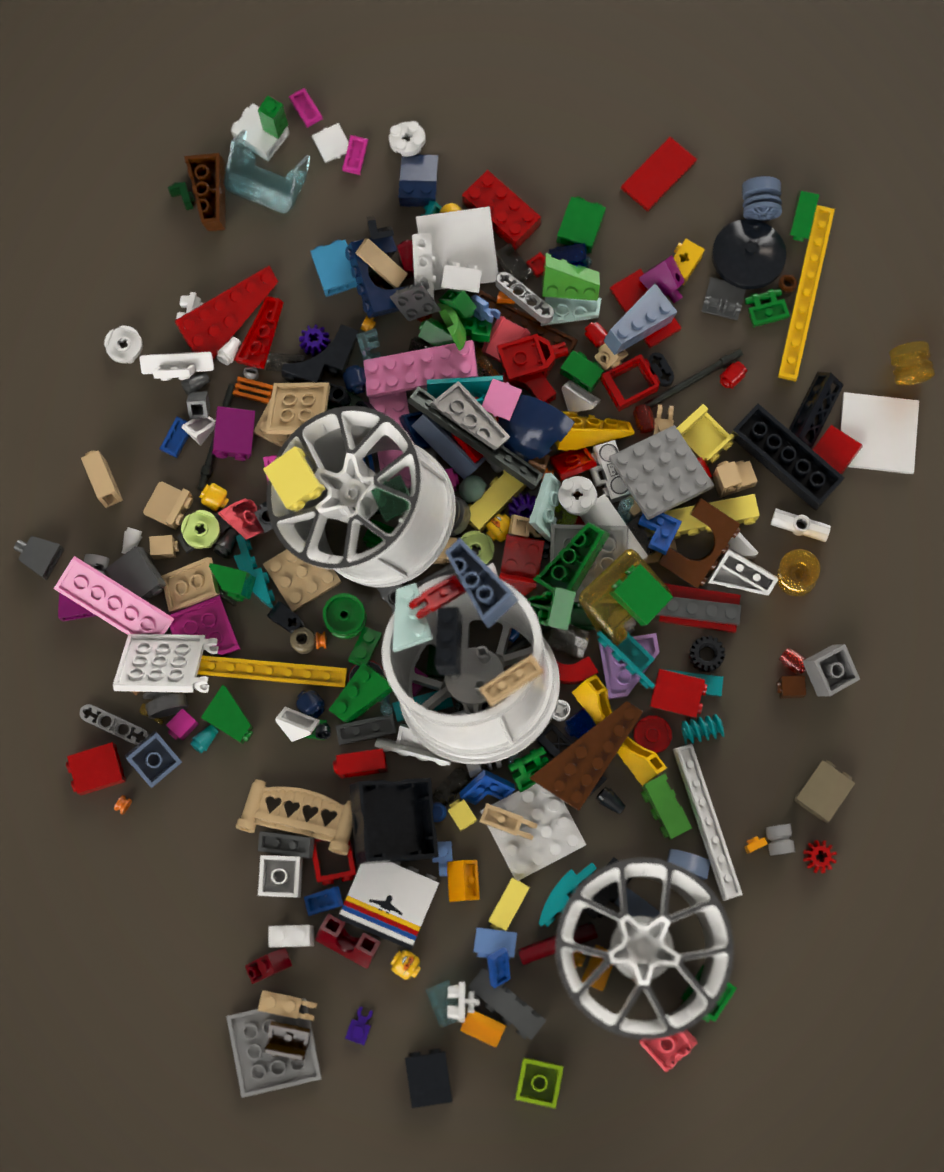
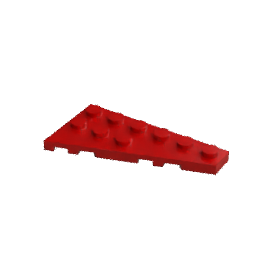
M266 266L174 320L191 351L212 352L214 359L218 354L217 351L231 339L275 287L278 280L271 267Z

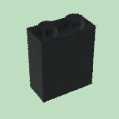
M441 1048L430 1049L429 1054L421 1055V1051L409 1053V1057L405 1058L412 1108L453 1102L446 1051L441 1052Z

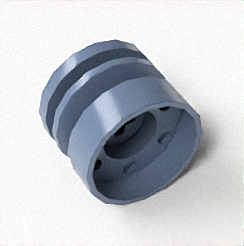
M761 176L743 182L744 218L768 221L781 216V182L779 179Z

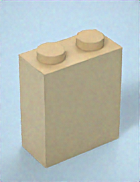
M99 450L87 452L84 457H81L95 494L104 507L107 508L123 501L109 465Z

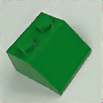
M210 563L209 567L221 589L228 593V597L243 602L244 599L250 600L256 580L254 576L246 571Z

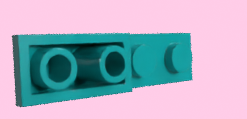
M241 535L236 536L241 554L234 556L238 569L246 571L256 578L252 592L269 608L274 607L272 601H275L274 593L267 586V583H270L268 573L263 572L261 567L255 569L258 566L255 556L251 557L249 551L252 550L250 539L245 540Z
M592 862L577 875L571 869L557 883L541 912L538 923L540 926L545 924L548 927L556 920L554 918L555 914L559 911L562 914L565 905L570 899L567 894L569 892L573 894L580 886V882L595 873L594 870L597 867Z

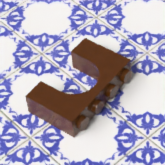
M702 498L698 500L690 515L706 524L712 530L714 545L711 551L702 558L690 559L669 547L666 555L662 554L658 560L660 565L696 588L699 585L703 586L708 579L707 573L710 569H715L719 563L717 558L721 553L725 554L730 546L728 542L732 537L735 538L741 530L739 528L740 523Z

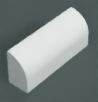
M605 494L597 498L596 504L588 512L579 515L585 525L589 522L600 526H627ZM630 529L628 531L627 568L631 565L641 564L648 558L647 553Z

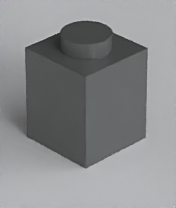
M208 391L189 393L186 401L189 419L208 418L211 409Z

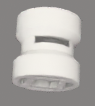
M558 700L552 718L560 722L566 720L570 713L569 704L564 700Z

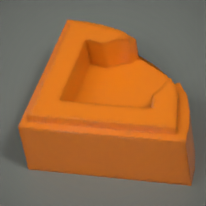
M499 291L496 303L515 304L512 299L502 291Z

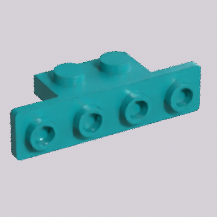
M601 631L597 633L599 637L597 641L604 648L608 646L613 651L611 655L617 661L622 660L630 674H636L640 678L639 682L646 689L650 687L652 690L655 688V684L642 673L655 659L628 632L615 644Z

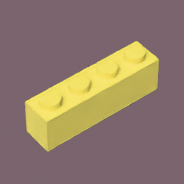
M504 470L500 478L495 477L491 481V487L484 492L479 500L474 504H468L470 509V521L468 524L476 531L482 532L486 528V524L495 515L500 514L509 505V502H512V498L517 497L519 492L521 493L527 486Z

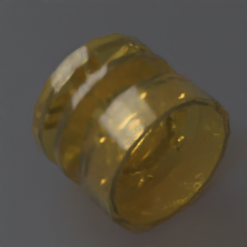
M909 342L890 350L891 364L897 367L893 370L897 385H913L927 381L935 376V370L932 368L933 362L927 360L931 357L928 342Z
M796 549L786 553L781 559L776 575L778 577L777 583L781 590L795 597L810 593L815 587L821 571L818 559L810 551ZM795 572L799 573L800 578H796Z

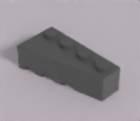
M484 968L481 969L468 986L471 989L469 992H474L475 999H483L486 1002L484 1006L492 1013L497 1011L501 1014L500 1019L508 1026L513 1024L517 1028L516 1033L524 1039L528 1037L532 1040L547 1021L505 985L501 984L493 988L490 985L489 972Z

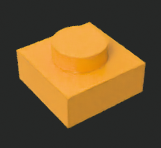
M756 836L748 840V845L744 846L747 854L767 845L764 837L759 839Z

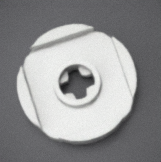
M416 121L402 122L394 125L390 129V147L395 153L397 151L402 156H414L421 151V148L426 143L425 132ZM411 137L410 141H406L404 138Z
M123 325L108 332L104 345L107 354L112 360L118 363H133L142 351L143 341L134 328ZM127 341L128 346L121 348L119 343Z
M574 476L562 482L558 492V499L567 512L573 515H582L596 504L597 491L590 479ZM576 491L583 494V496L579 497V500H576L573 496Z

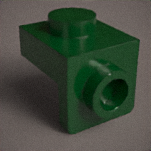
M175 182L168 186L171 197L181 195L186 210L194 209L192 202L195 199L192 190L188 191L185 182Z

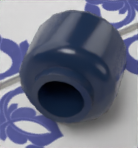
M359 365L346 368L343 380L347 391L354 392L355 394L365 392L366 378L364 368L359 367Z
M305 690L298 695L296 707L301 713L316 719L324 712L325 702L316 691Z

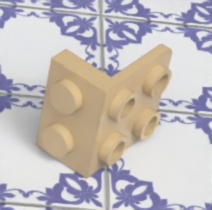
M159 482L143 513L176 530L178 525H181L183 522L184 514L191 507L194 497L190 491L184 488L181 491L169 484Z

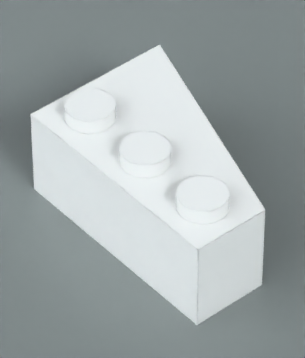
M729 548L723 554L708 579V583L768 596L778 581L777 576Z

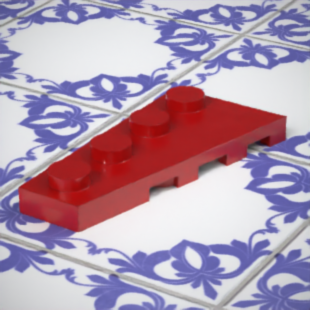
M266 296L234 358L238 364L264 369L284 303L281 299Z

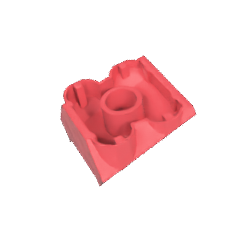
M500 316V319L496 320L491 330L490 341L484 343L481 353L502 363L497 351V345L530 336L531 333L526 328Z
M245 498L235 502L218 513L245 540L264 532L254 513L257 511V506L250 499Z
M688 1030L664 1038L641 1039L639 1041L641 1046L665 1072L672 1069L680 1059L688 1055L692 1048L698 1044L695 1036Z

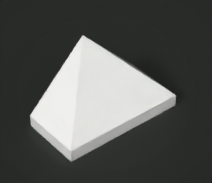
M571 380L561 388L568 411L591 410L601 401Z
M209 416L208 418L191 419L182 425V429L201 446L214 430L215 420Z
M740 532L728 542L730 550L746 559H754L759 553Z
M284 707L275 721L293 742L309 736L320 720Z

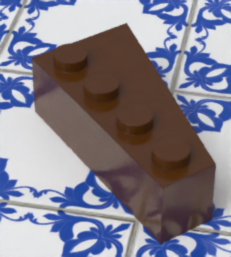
M220 153L184 156L202 224L208 232L226 230L224 159Z

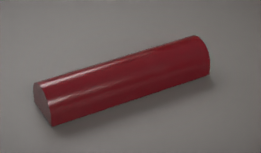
M592 922L580 925L574 929L573 941L576 944H582L598 938ZM556 935L519 948L517 951L522 965L524 966L556 954Z

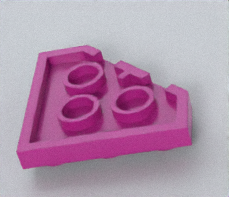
M220 595L169 615L174 618L169 626L173 635H205L206 639L217 638V646H219L217 654L221 656L240 650Z

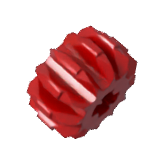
M814 840V846L808 843L807 847L809 850H803V853L808 855V857L803 858V862H810L806 868L810 869L814 866L813 873H817L820 869L822 874L826 873V868L832 870L833 868L830 863L835 864L837 860L831 858V856L837 855V852H830L833 845L831 844L826 847L825 840L821 844L818 840ZM819 852L824 856V858L821 859V862H819L820 859H816V855H818Z

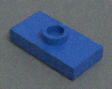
M178 416L175 418L159 448L160 451L178 458L189 437V434L182 429V425L188 421Z
M339 886L304 897L308 916L344 906Z
M503 947L487 956L490 985L496 988L511 979L508 950Z

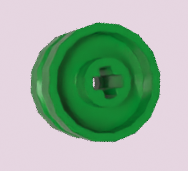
M340 593L332 596L323 608V620L328 631L339 639L357 637L366 625L367 615L362 602L356 596L349 593Z

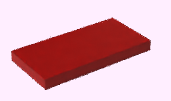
M669 137L623 183L621 189L646 211H649L697 162V159L673 138Z
M641 269L609 288L625 313L648 291V288L639 280V277L644 274ZM674 317L670 324L644 338V341L649 348H652L680 331L681 326Z
M664 583V588L673 597L740 604L741 595ZM659 616V622L730 633H736L737 625Z

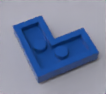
M665 513L649 520L642 514L638 524L655 531L648 547L666 555L682 521Z
M484 769L459 792L460 798L474 805L479 803L487 794L502 800L515 790V784Z

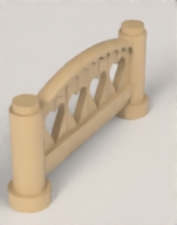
M255 779L252 783L242 816L237 820V829L254 833L256 826L260 825L302 836L314 837L315 839L330 842L328 848L330 851L341 855L348 854L350 847L348 842L353 829L351 801H347L346 804L342 805L332 798L315 791L296 787H266V782ZM267 798L281 799V804L269 814L266 803ZM287 801H291L293 804L299 803V809L288 818L284 806ZM304 806L317 807L318 813L306 822L303 812ZM322 811L337 812L336 818L325 826L321 815Z

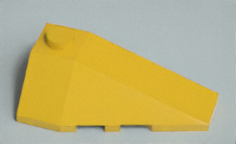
M561 411L575 423L561 442L557 440L555 444L558 450H578L634 435V430L630 422L611 418H606L603 421L594 418V415H589L587 418L577 416L578 412Z

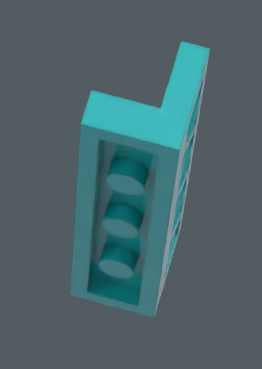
M503 376L427 380V392L437 398L459 381L473 397L479 398L476 400L482 406L492 379L503 382Z

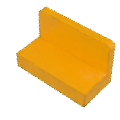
M477 860L447 862L449 901L480 900Z
M595 944L594 946L595 949L606 952L608 951L604 947H601L597 944ZM590 956L581 982H585L602 964L603 958ZM610 965L591 987L603 991L613 965Z
M474 1010V1013H467L465 1022H463L460 1030L493 1047H497L506 1025Z

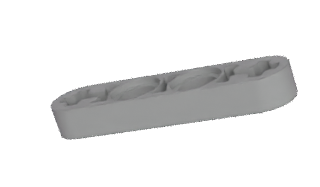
M501 272L497 275L496 287L541 323L547 324L553 320L554 309L510 273ZM520 290L523 293L521 295H516L513 291ZM527 301H534L536 305L530 306L527 304Z
M86 704L80 709V717L85 722L134 745L139 744V739L131 736L133 728H136L134 730L136 734L141 735L144 733L143 736L145 738L150 735L145 729L96 706ZM92 709L91 712L98 715L97 719L91 716L86 718L85 711ZM105 716L111 718V724L108 727H104L101 724ZM122 724H126L129 727L125 735H121L118 730Z

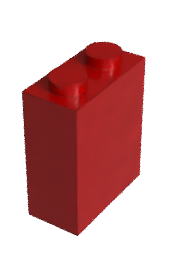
M658 669L650 707L696 718L697 714H701L703 703H700L701 695L705 696L708 684H704V679Z
M113 742L67 756L68 762H66V767L73 777L71 781L72 789L81 796L126 782L117 745Z

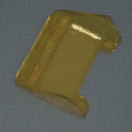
M628 549L622 553L579 596V602L597 633L601 631L616 646L626 639L628 633L623 625L632 616L609 592L613 589L611 585L617 579L622 580L626 575L624 572L628 567L641 564L671 594L663 581L633 549Z

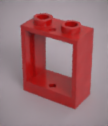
M641 354L601 375L600 381L618 412L658 392L659 378L656 374H652L649 361L646 358L644 359ZM638 366L650 387L625 400L613 379Z
M383 748L336 755V760L333 761L334 773L336 772V775L338 774L341 779L388 772L386 755Z
M351 836L348 842L350 847L347 854L350 871L325 876L321 874L316 843L325 841L314 839L313 863L317 883H322V886L334 884V880L341 879L342 882L354 880L353 876H356L357 869Z

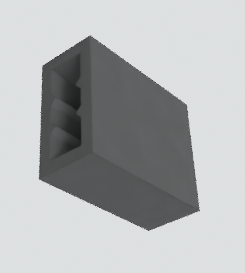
M133 547L106 568L115 582L146 601L151 596L160 594L163 591L162 588L167 585L142 547Z

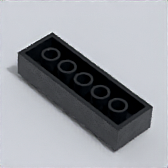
M757 404L731 433L735 436L733 440L815 511L845 478L760 404Z

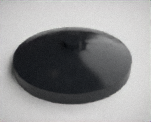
M743 219L728 224L719 232L712 248V261L718 274L729 284L741 289H759L774 282L781 274L786 262V247L779 233L770 225L758 220Z

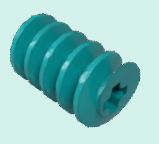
M713 714L712 720L709 716H705L704 721L701 717H698L697 723L694 719H690L689 724L686 720L682 721L681 730L685 745L687 744V739L694 744L695 737H697L699 742H702V736H705L708 741L710 734L713 735L714 739H717L718 733L721 734L722 738L725 737L722 721L717 714Z

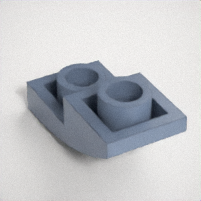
M669 850L667 862L685 868L701 880L707 879L710 867L709 859L684 851Z
M626 887L629 915L632 917L647 916L651 918L660 915L657 909ZM618 897L614 903L620 908V898Z

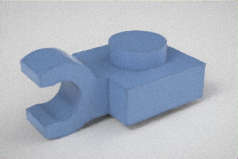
M478 295L471 297L472 302H475L474 305H477L473 316L481 321L486 319L490 323H493L494 317L500 319L501 312L499 310L490 309L489 303Z
M437 842L439 857L433 858V863H439L440 877L448 876L447 862L453 861L452 842Z

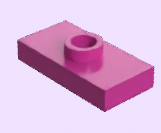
M305 88L289 96V100L307 128L323 119Z
M350 135L342 171L360 175L368 139Z

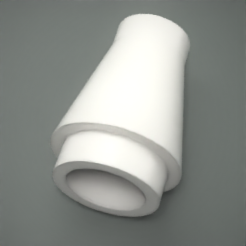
M232 337L217 351V359L225 365L233 363L241 341L236 337Z
M127 527V530L124 531L121 553L126 554L133 547L138 546L142 539V531Z

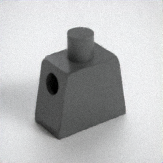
M31 536L27 543L18 540L14 546V550L21 553L18 560L45 580H48L64 551L60 544Z

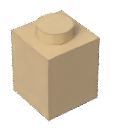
M173 535L149 537L150 556L153 559L176 558V552H179V543Z

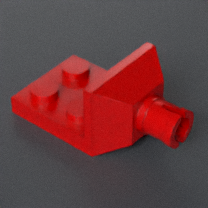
M538 334L497 345V351L508 382L540 372L547 378L555 364V360L569 355L564 341L551 345L549 340Z
M507 534L499 579L514 587L523 596L537 587V582L533 579L539 575L545 540Z

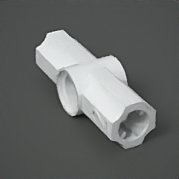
M775 509L770 524L791 531L797 536L804 535L823 542L827 541L831 528L830 525L811 520L805 515H795L780 509ZM796 522H802L805 525V529L798 528Z

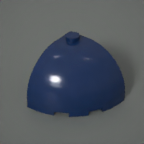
M520 395L510 421L499 417L497 423L510 436L503 446L528 463L529 460L536 457L541 459L552 451L550 447L557 440L561 442L575 422L566 414L542 400L527 395Z

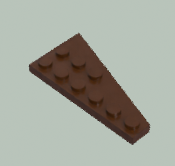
M626 701L529 779L580 811L643 711Z

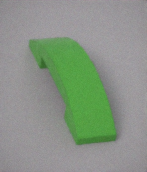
M438 303L437 305L441 309L439 313L460 351L463 349L466 341L465 328L453 308L446 304Z

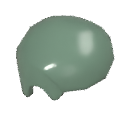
M467 476L459 485V494L466 503L475 502L482 497L487 484L479 476Z

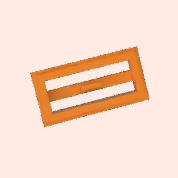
M238 376L233 395L268 404L272 397L273 385ZM241 383L248 384V385L255 386V387H259V388H263V389H267V390H269V391H265V390H261V389H257V388H253V387L241 385ZM239 389L266 395L267 398L243 393Z

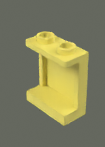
M702 404L676 429L679 430L692 452L698 458L702 457L708 464L709 462L714 463L720 457L719 453L723 449L727 451L734 444L732 441L735 436L733 434L729 435L707 413L708 408Z
M296 446L263 469L285 507L292 511L301 510L305 507L306 502L318 498L322 494L321 492L326 489L324 485L319 483L305 460L306 454L304 451Z

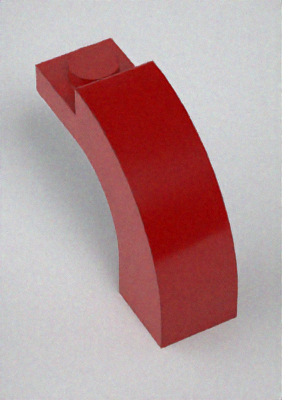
M589 656L574 664H562L556 661L561 684H580L599 673Z

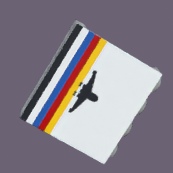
M401 862L361 864L338 919L412 950L437 887L440 885L439 882H436L437 877L427 873L426 876L418 874L419 870L411 866H408L407 869L401 867Z

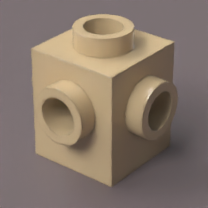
M603 344L598 349L599 352L594 358L604 371H608L623 364L622 361L629 354L626 350H623L614 355L609 347Z

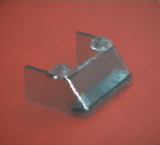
M243 130L231 141L224 180L226 189L233 194L278 212H289L305 183L310 156L306 155L295 166V169L290 170L287 178L255 166V154L251 150L244 148L247 131Z

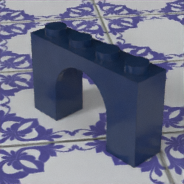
M392 236L371 240L389 257H392L397 251ZM364 239L350 242L346 247L345 255L347 260L350 261L351 273L353 278L356 279L357 292L362 297L363 310L367 313L368 318L400 311L390 296L396 290L404 289L407 286L391 290L377 287L369 277V265L356 254Z

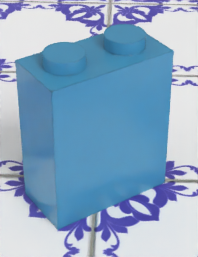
M335 240L329 245L317 246L314 250L310 251L326 297L357 287L356 279L353 278L351 273L350 261L347 260L345 250L348 246L346 240Z

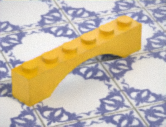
M596 674L586 679L572 691L576 700L596 725L612 713L608 699V690ZM627 736L617 752L642 786L667 769L655 752L640 746L629 736Z

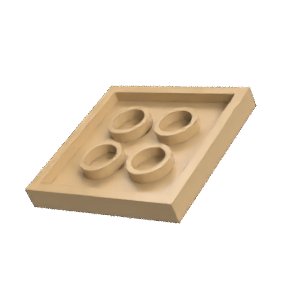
M274 383L266 425L267 434H292L307 420L327 411L330 392L329 383Z
M288 549L263 563V566L293 612L342 583L334 569L320 568L306 563L293 555Z

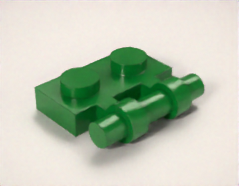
M769 289L765 293H754L750 297L744 298L746 305H754V307L748 309L753 327L789 318L790 314L785 299L777 300L776 298L782 296L781 289ZM767 299L770 301L769 303L762 304V305H761V302H760V301H764V300H767Z
M475 316L468 319L460 318L465 328L466 336H471V340L477 342L490 341L492 323L486 319L481 321Z
M543 747L537 750L532 749L529 751V754L522 758L514 759V762L508 765L511 772L518 769L516 773L512 774V777L520 793L536 784L529 778L550 762L546 756L540 759V756L546 754ZM531 761L534 762V763L528 765L527 767L524 766V765H526L527 763H529V762H531Z

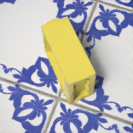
M515 878L511 879L489 919V922L492 923V928L500 931L508 929L530 888L529 886Z

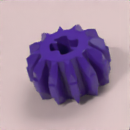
M316 324L314 329H311L308 325V331L302 330L303 336L299 337V342H301L300 348L305 349V354L311 352L313 357L316 355V352L320 354L322 350L327 348V345L331 344L330 339H328L330 337L329 333L325 332L324 327L318 329Z
M519 492V497H513V502H509V515L530 518L536 496H530L528 492L525 496H522Z

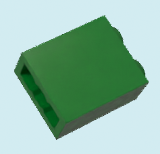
M571 196L557 234L556 243L591 254L605 216L606 207L597 202H588L582 197L575 198Z
M641 564L631 565L624 572L626 574L622 580L617 579L611 585L613 589L609 594L641 626H645L664 608L673 596Z

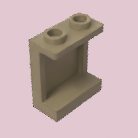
M822 760L818 763L817 768L806 784L793 799V801L824 823L831 820L855 785V782L852 781L853 778L845 772L840 773L835 769L836 766L828 760Z

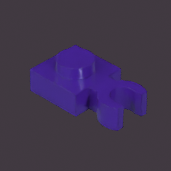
M359 1007L357 1011L358 1021L351 1020L345 1039L365 1045L371 1025L366 1024V1022L371 1019L373 1011L370 1010L369 1015L364 1017L361 1013L363 1007Z

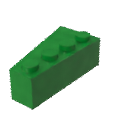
M588 522L574 536L571 542L558 553V556L552 562H549L545 569L533 580L553 591V588L558 587L577 592L610 533Z

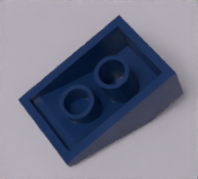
M438 155L402 156L399 180V204L401 207H424L429 204V201L437 200Z

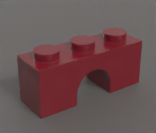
M328 913L318 930L315 941L368 969L381 942L364 932L360 938L349 935L345 930L346 923Z

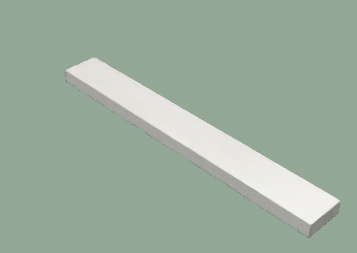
M692 744L675 748L673 752L722 899L725 901L741 896L743 894Z

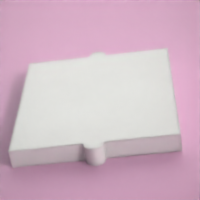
M339 123L329 128L325 127L322 131L312 135L325 163L336 158L340 159L342 155L346 154L349 142Z

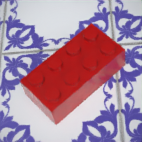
M489 170L484 172L462 194V202L468 209L490 206L493 231L515 251L541 226V216Z

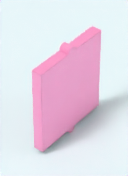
M492 379L482 407L488 413L493 414V417L498 416L510 421L522 389L511 386L509 382L504 383Z

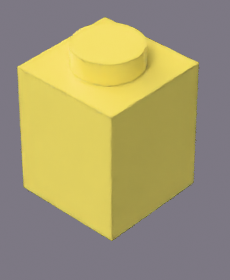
M458 799L449 805L450 809L448 812L460 831L477 822L475 815L465 800L460 802Z

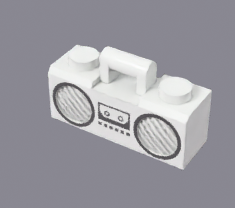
M615 440L593 447L591 455L595 459L597 466L589 469L595 487L604 485L605 488H602L603 494L606 495L611 503L624 500L631 495L609 461L611 455L619 452ZM598 471L602 472L604 480L600 479Z

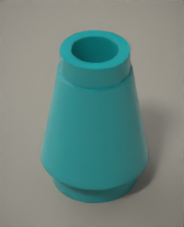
M210 724L192 738L191 746L202 754L203 751H207L218 730Z

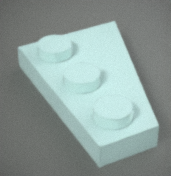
M545 297V302L554 309V315L550 323H541V326L598 318L601 298L595 301Z
M545 473L529 520V524L548 542H551V524H556L557 522L554 512L555 507L559 504L558 492L561 486V482L552 473Z
M416 583L396 589L393 633L394 652L433 640L427 617L425 616L421 619L416 617V613L423 608V604L414 609H410L408 606L413 599L420 596Z

